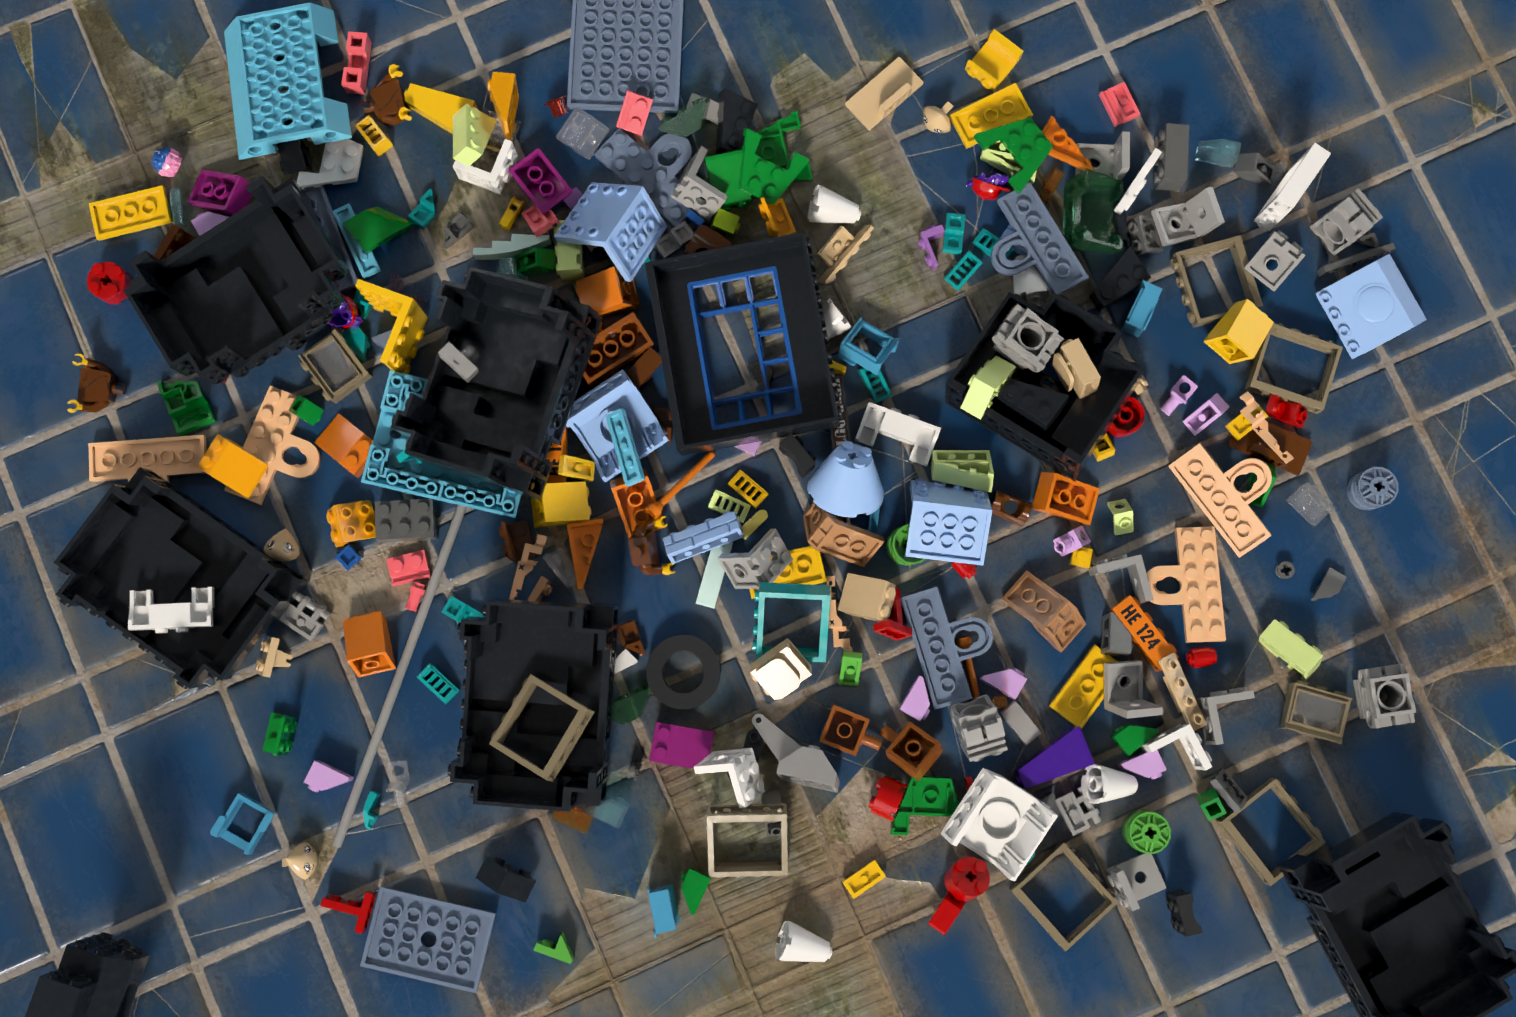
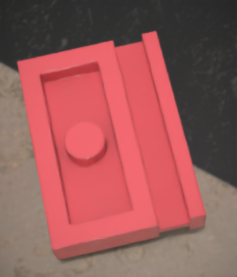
M1125 82L1100 92L1099 97L1114 127L1140 116V112Z
M627 90L616 127L642 136L653 99Z
M535 205L521 213L536 237L552 229V225L555 223L557 225L560 224L552 210L543 215Z
M425 550L386 559L392 579V586L431 577Z

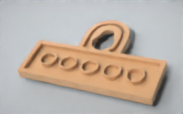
M269 386L243 446L244 449L269 466L249 498L228 486L225 487L224 491L262 505L276 471L295 478H307L318 470L321 456L317 447L309 441L292 435L299 417L288 410L297 398L296 395ZM290 447H297L306 456L307 460L303 465H289L284 461V452Z
M205 435L88 443L89 481L91 482L128 480L129 482L139 467L152 470L168 482L169 476L207 474L197 467L207 452Z
M1199 443L1168 466L1239 558L1272 535L1248 505L1265 493L1271 485L1272 472L1264 461L1257 458H1247L1224 473L1203 445ZM1250 472L1257 475V481L1253 484L1250 491L1241 492L1235 488L1234 480L1238 475Z
M1215 526L1176 528L1175 538L1178 565L1157 566L1147 572L1154 599L1150 602L1157 605H1182L1185 643L1226 641ZM1169 576L1174 577L1179 581L1180 589L1178 593L1167 594L1164 591L1157 590V581Z

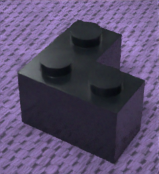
M486 856L476 878L497 894L526 903L536 883V880L530 877L531 873L521 868L517 871V868L510 864H505L506 861L498 856H495L494 859Z

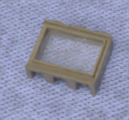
M336 329L304 353L298 355L301 359L299 364L306 372L310 371L313 375L310 379L317 387L321 386L324 390L321 393L328 402L331 400L335 404L372 378L371 374L364 368L362 362L356 357L351 347L344 341Z
M1301 680L1289 683L1279 728L1293 730L1296 733L1307 734L1321 740L1332 741L1331 743L1342 744L1350 703L1353 698L1346 697V693L1340 691L1328 692V688L1316 685L1315 688L1310 687L1308 682Z

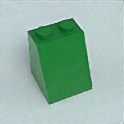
M742 150L705 157V168L709 184L727 195L726 201L720 207L725 211H730V209L736 207L744 209L752 204L751 195L739 189L740 169L743 161Z

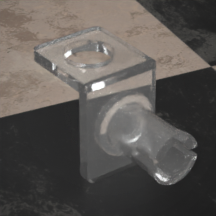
M407 760L390 761L387 764L390 782L386 792H393L395 807H403L407 805L405 790L410 782ZM397 765L402 766L404 773L396 775L393 772V768Z

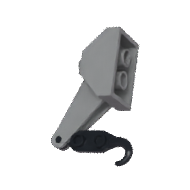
M755 714L753 716L752 723L754 728L747 733L743 748L753 749L757 763L760 758L763 742L765 741L779 761L776 773L780 780L838 793L839 777L823 751L820 750V747L815 745L802 747L764 717V715Z

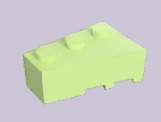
M465 104L453 115V159L468 167L483 154L497 120L484 114L477 108Z
M997 355L991 361L987 360L984 367H980L977 374L971 377L968 383L970 388L961 409L981 420L986 408H990L993 402L991 400L995 396L998 397V393L1011 378L1016 366Z

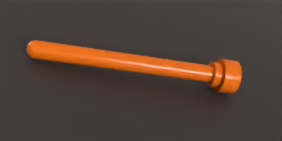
M709 451L658 502L650 503L645 508L647 513L652 518L657 519L662 514V507L714 458V451Z
M971 636L956 639L957 646L962 649L971 647ZM972 658L964 661L974 700L980 696L973 661Z

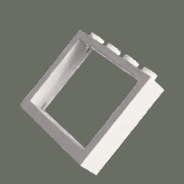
M1314 143L1295 162L1254 219L1260 228L1263 227L1270 231L1295 207L1331 153Z

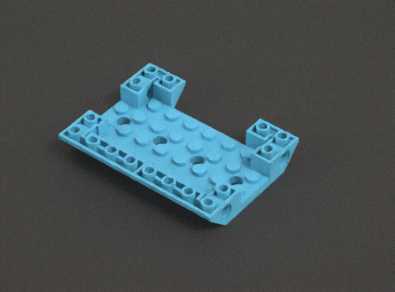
M309 2L235 17L224 31L239 159L277 153V143L311 137L314 145L352 138L348 105L325 98L317 40L320 47L339 43L334 10ZM275 25H280L278 29H272ZM279 56H285L283 60L276 61ZM282 88H289L287 92L280 93ZM293 120L290 125H284L285 121Z
M390 370L380 406L381 413L373 444L370 445L361 483L516 518L521 495L512 490L424 462L419 465L416 459L399 463L396 456L405 450V445L409 438L402 434L398 439H393L390 436L393 430L391 429L392 418L397 410L404 411L405 402L409 398L410 393L423 398L422 394L427 387L428 379Z

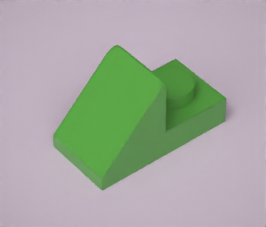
M843 651L839 673L840 685L858 686L862 653Z
M563 932L559 937L557 946H553L554 943L546 939L539 940L536 943L533 951L569 964L574 960L573 953Z

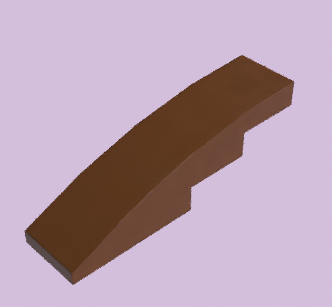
M650 347L626 373L638 390L661 366V356Z

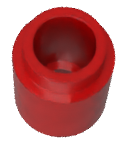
M951 562V566L963 579L966 577L970 579L977 573L975 570L978 567L977 565Z
M1210 647L1189 649V653L1186 654L1187 664L1191 665L1192 668L1212 666V664L1217 663L1216 651Z

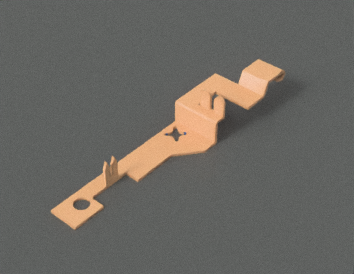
M1248 391L1240 396V399L1246 403V407L1240 410V412L1252 424V429L1286 464L1294 459L1288 451L1282 453L1279 450L1278 441L1268 432V422L1265 420L1263 410L1260 411V415L1259 413L1256 414V419L1250 414L1260 407L1255 402L1254 397Z
M537 534L534 545L525 543L521 561H518L509 599L514 600V597H517L516 594L518 592L516 590L522 589L525 575L532 571L533 566H536V563H538L537 561L528 560L529 552L541 555L547 536ZM520 564H521L522 566L525 565V566L523 567V570H522V569H519V568H520Z
M827 576V585L832 581L830 586L829 628L833 629L834 647H841L844 651L853 652L850 646V638L839 639V632L850 630H847L846 626H842V620L836 611V599L832 600V597H836L834 596L836 593H833L831 587L835 586V576Z

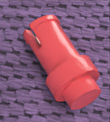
M415 581L414 585L410 586V595L405 606L406 609L417 612L421 596H424L426 591L424 589L425 584Z

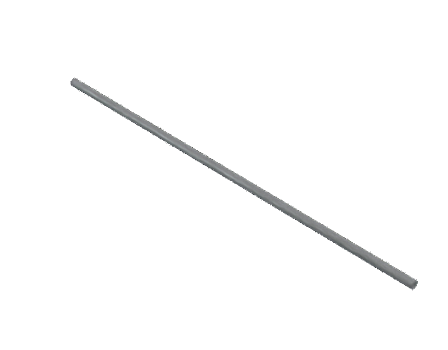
M457 505L332 846L341 848L464 517L467 508L465 506Z

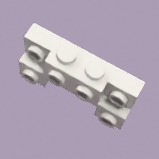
M869 402L855 441L873 447L877 434L885 435L912 445L913 448L909 460L927 466L941 428L920 421L918 416L901 414L902 411L899 409H887Z
M191 588L192 603L153 604L152 590H131L128 630H155V633H168V629H176V632H188V628L213 626V608L215 607L214 588Z

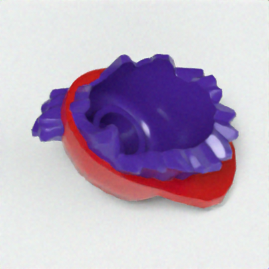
M982 172L979 177L976 175L972 177V180H967L966 187L972 186L974 193L981 197L982 200H995L1002 191H1014L1006 188L1011 176L995 174L994 172L988 176L985 172Z
M343 295L346 301L338 309L332 310L335 316L327 324L334 325L336 328L359 327L360 323L364 320L358 316L357 305L352 298Z

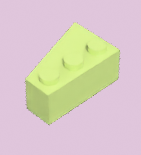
M1000 140L986 150L982 149L980 159L1011 177L1022 170L1021 166ZM1036 172L1033 174L1032 178L1029 180V182H1030L1032 185H1033V183H1034V181H1035Z
M558 220L560 224L554 227V236L565 220ZM557 242V245H555V255L558 259V263H556L557 275H560L562 281L584 278L582 244Z
M932 450L930 466L932 480L992 492L994 471L990 450Z
M1274 619L1259 637V642L1277 658L1280 657L1287 662V667L1290 670L1294 668L1303 676L1300 679L1305 682L1321 664L1322 652L1314 645H1308L1300 634L1291 632L1288 625L1282 621L1278 622Z

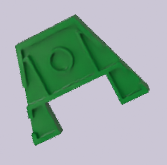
M797 111L792 112L784 119L781 118L770 127L757 132L762 137L755 155L786 169L789 160L782 133L801 129ZM809 163L806 164L794 180L813 181Z
M1031 118L974 135V139L983 150H986L1000 140L1021 166L1022 170L1008 180L1017 194L1022 192L1053 148V145Z
M745 128L743 132V161L740 169L739 189L759 199L764 197L767 203L774 204L810 159L792 152L788 165L784 169L755 155L762 135Z
M923 776L919 782L911 777L890 829V834L908 835L909 815L944 816L950 819L958 807V800L951 777Z

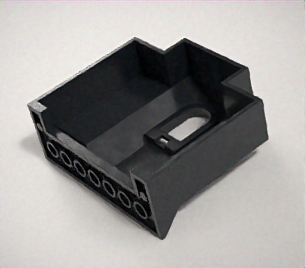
M1009 292L947 380L945 403L1076 482L1089 457L1138 386L1144 370L1137 363L1129 362L1120 353L1114 352L1118 347L1122 333L1116 325L1104 322L1100 316L1092 315L1083 306L1073 304L1064 295L1059 296L1054 293L1042 311L1036 304H1029L1020 295ZM1017 304L1025 310L1029 308L1039 318L1059 331L1058 335L1064 338V340L1058 347H1061L1069 339L1075 340L1079 338L1101 376L1097 391L1079 399L1074 388L1066 391L1063 384L1041 371L1034 372L1028 368L1022 371L1016 366L1010 379L1069 395L1068 403L1046 433L997 402V396L991 400L993 403L990 408H986L981 420L961 409L970 388L968 383L971 377L977 374L980 367H984L987 360L991 361L997 355L1011 363L992 348L995 344L992 341V337L1011 309ZM1020 334L1022 343L1028 347V340H1026L1024 335ZM1043 380L1053 384L1052 388L1042 383Z
M105 932L67 944L58 969L39 976L25 1017H128L149 954L138 946L132 945V941L123 938L117 940L112 938V934Z

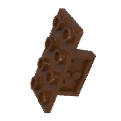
M1268 422V432L1278 441L1279 450L1282 453L1288 451L1294 457V459L1286 464L1253 429L1238 441L1233 435L1231 436L1228 443L1229 447L1264 462L1275 464V467L1296 476L1300 475L1312 445L1311 440Z

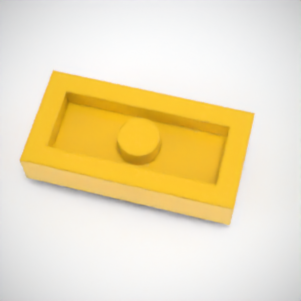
M1258 407L1250 414L1256 419V414L1259 413L1260 415V411L1263 409ZM1263 410V414L1265 415V419H1266V418L1268 417V415H1267V414L1265 413V411ZM1242 413L1225 426L1237 441L1252 430V424Z
M560 455L559 475L589 482L594 481L595 462L568 455Z
M874 859L842 881L853 899H855L886 876Z

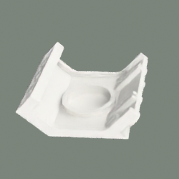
M982 768L940 834L951 845L957 846L960 843L994 864L1010 880L1016 881L1058 815L1050 809V806L1005 777Z

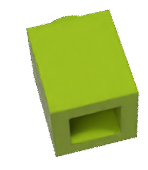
M719 208L714 215L710 229L730 238L733 233L737 234L740 223H738L740 216Z

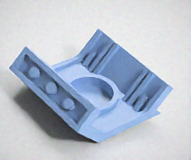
M1390 254L1315 293L1352 359L1427 320Z
M623 369L574 401L566 424L567 427H571L595 462L604 482L614 478L621 472L606 415L620 408L625 409L639 459H642L669 441L666 435L667 432Z

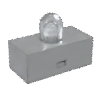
M448 342L438 352L439 357L467 383L479 372L478 368L469 361L475 354L473 346L468 345L460 352Z

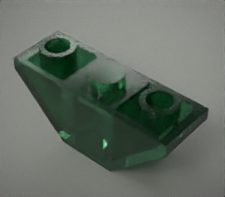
M700 97L692 102L694 106L687 109L685 106L678 110L676 117L672 118L670 115L661 120L662 125L658 127L659 131L685 138L704 127L710 104L709 97L704 100Z
M643 686L635 690L636 694L629 696L627 693L617 697L618 701L612 703L611 716H607L610 717V720L622 725L641 718L651 697V689Z

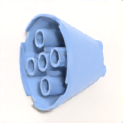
M850 441L842 442V445L838 446L809 477L807 490L808 494H811L814 498L813 502L821 509L842 517H856L857 514L863 513L869 515L878 510L884 499V489L871 455V449L853 444Z

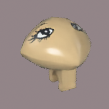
M947 102L941 109L936 106L924 107L923 119L928 130L935 133L951 131L950 119L946 115L953 107L950 102Z
M283 529L267 541L263 548L267 555L279 562L294 560L300 554L296 540L287 529Z
M301 843L286 858L282 859V867L289 866L298 877L306 880L313 874L318 862L317 853L309 843Z

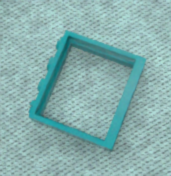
M759 582V590H755V601H759L758 607L754 606V618H758V623H754L753 635H757V640H753L752 651L756 652V659L774 648V646H762L765 597L821 600L818 649H797L808 662L826 663L831 598L830 585Z

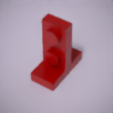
M895 587L896 595L889 619L873 624L874 632L897 641L912 636V628L903 625L900 588Z
M365 892L362 905H360L358 900L349 899L344 901L341 900V896L330 894L322 898L320 906L358 916L354 932L363 934L367 931L377 892Z

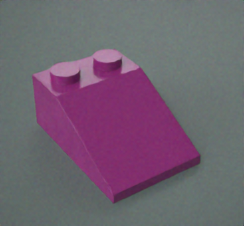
M539 148L509 169L513 180L543 215L573 193L572 189Z
M201 170L187 203L212 213L231 217L248 206L252 195L246 186L250 182L238 175Z
M656 722L649 761L694 769L696 764L711 753L715 732Z

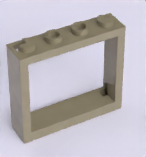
M1241 235L1179 251L1171 257L1170 264L1177 275L1176 284L1178 288H1181L1183 294L1181 296L1182 303L1187 307V319L1189 323H1192L1193 328L1220 321L1227 312L1200 319L1182 262L1185 259L1230 248L1245 298L1252 301L1258 309L1263 307L1254 276L1244 269L1249 260Z
M1273 323L1256 353L1245 390L1270 398L1271 394L1278 395L1285 402L1301 404L1308 411L1318 414L1324 410L1343 347L1333 343L1334 341L1321 340L1317 335H1306L1301 333L1299 329H1288L1283 327L1281 323ZM1270 335L1329 354L1315 400L1257 380Z
M530 674L524 680L520 693L512 700L511 708L503 715L501 725L493 732L492 740L489 744L545 780L554 782L593 716L594 711L540 678ZM537 685L578 710L544 770L503 745L504 740Z
M1269 778L1247 796L1249 799L1242 810L1271 788L1311 840L1289 858L1296 854L1307 856L1326 843L1322 838L1321 831L1310 823L1311 818L1309 815L1299 809L1297 806L1298 801L1292 795H1288L1284 790L1286 786L1279 779ZM1230 809L1227 814L1221 816L1216 822L1266 885L1272 886L1284 876L1278 867L1272 872L1267 869L1230 821L1242 810L1235 813Z
M750 804L746 808H739L738 805H707L709 877L788 876L787 804ZM781 821V861L714 863L713 823Z
M1060 841L1013 884L1009 890L1064 951H1067L1118 902L1114 899L1116 896L1113 891L1102 886L1101 882L1103 880L1095 872L1092 874L1087 869L1089 867L1088 863L1082 857L1080 859L1077 858L1074 854L1076 850L1068 842L1065 844ZM1061 851L1105 899L1066 938L1059 933L1021 890L1031 878Z

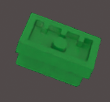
M271 712L262 751L273 753L274 756L288 755L293 746V741H291L292 733L297 728L295 716Z

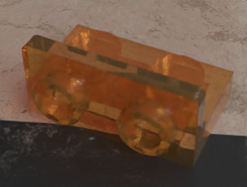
M576 807L570 812L554 811L551 816L552 819L584 834L588 832L595 817Z

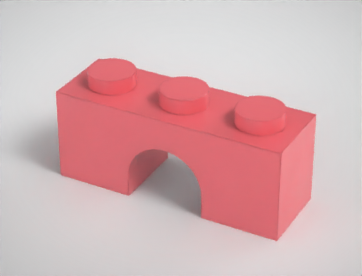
M348 31L346 50L349 56L348 67L343 69L341 85L346 93L365 95L372 46V41L367 33Z

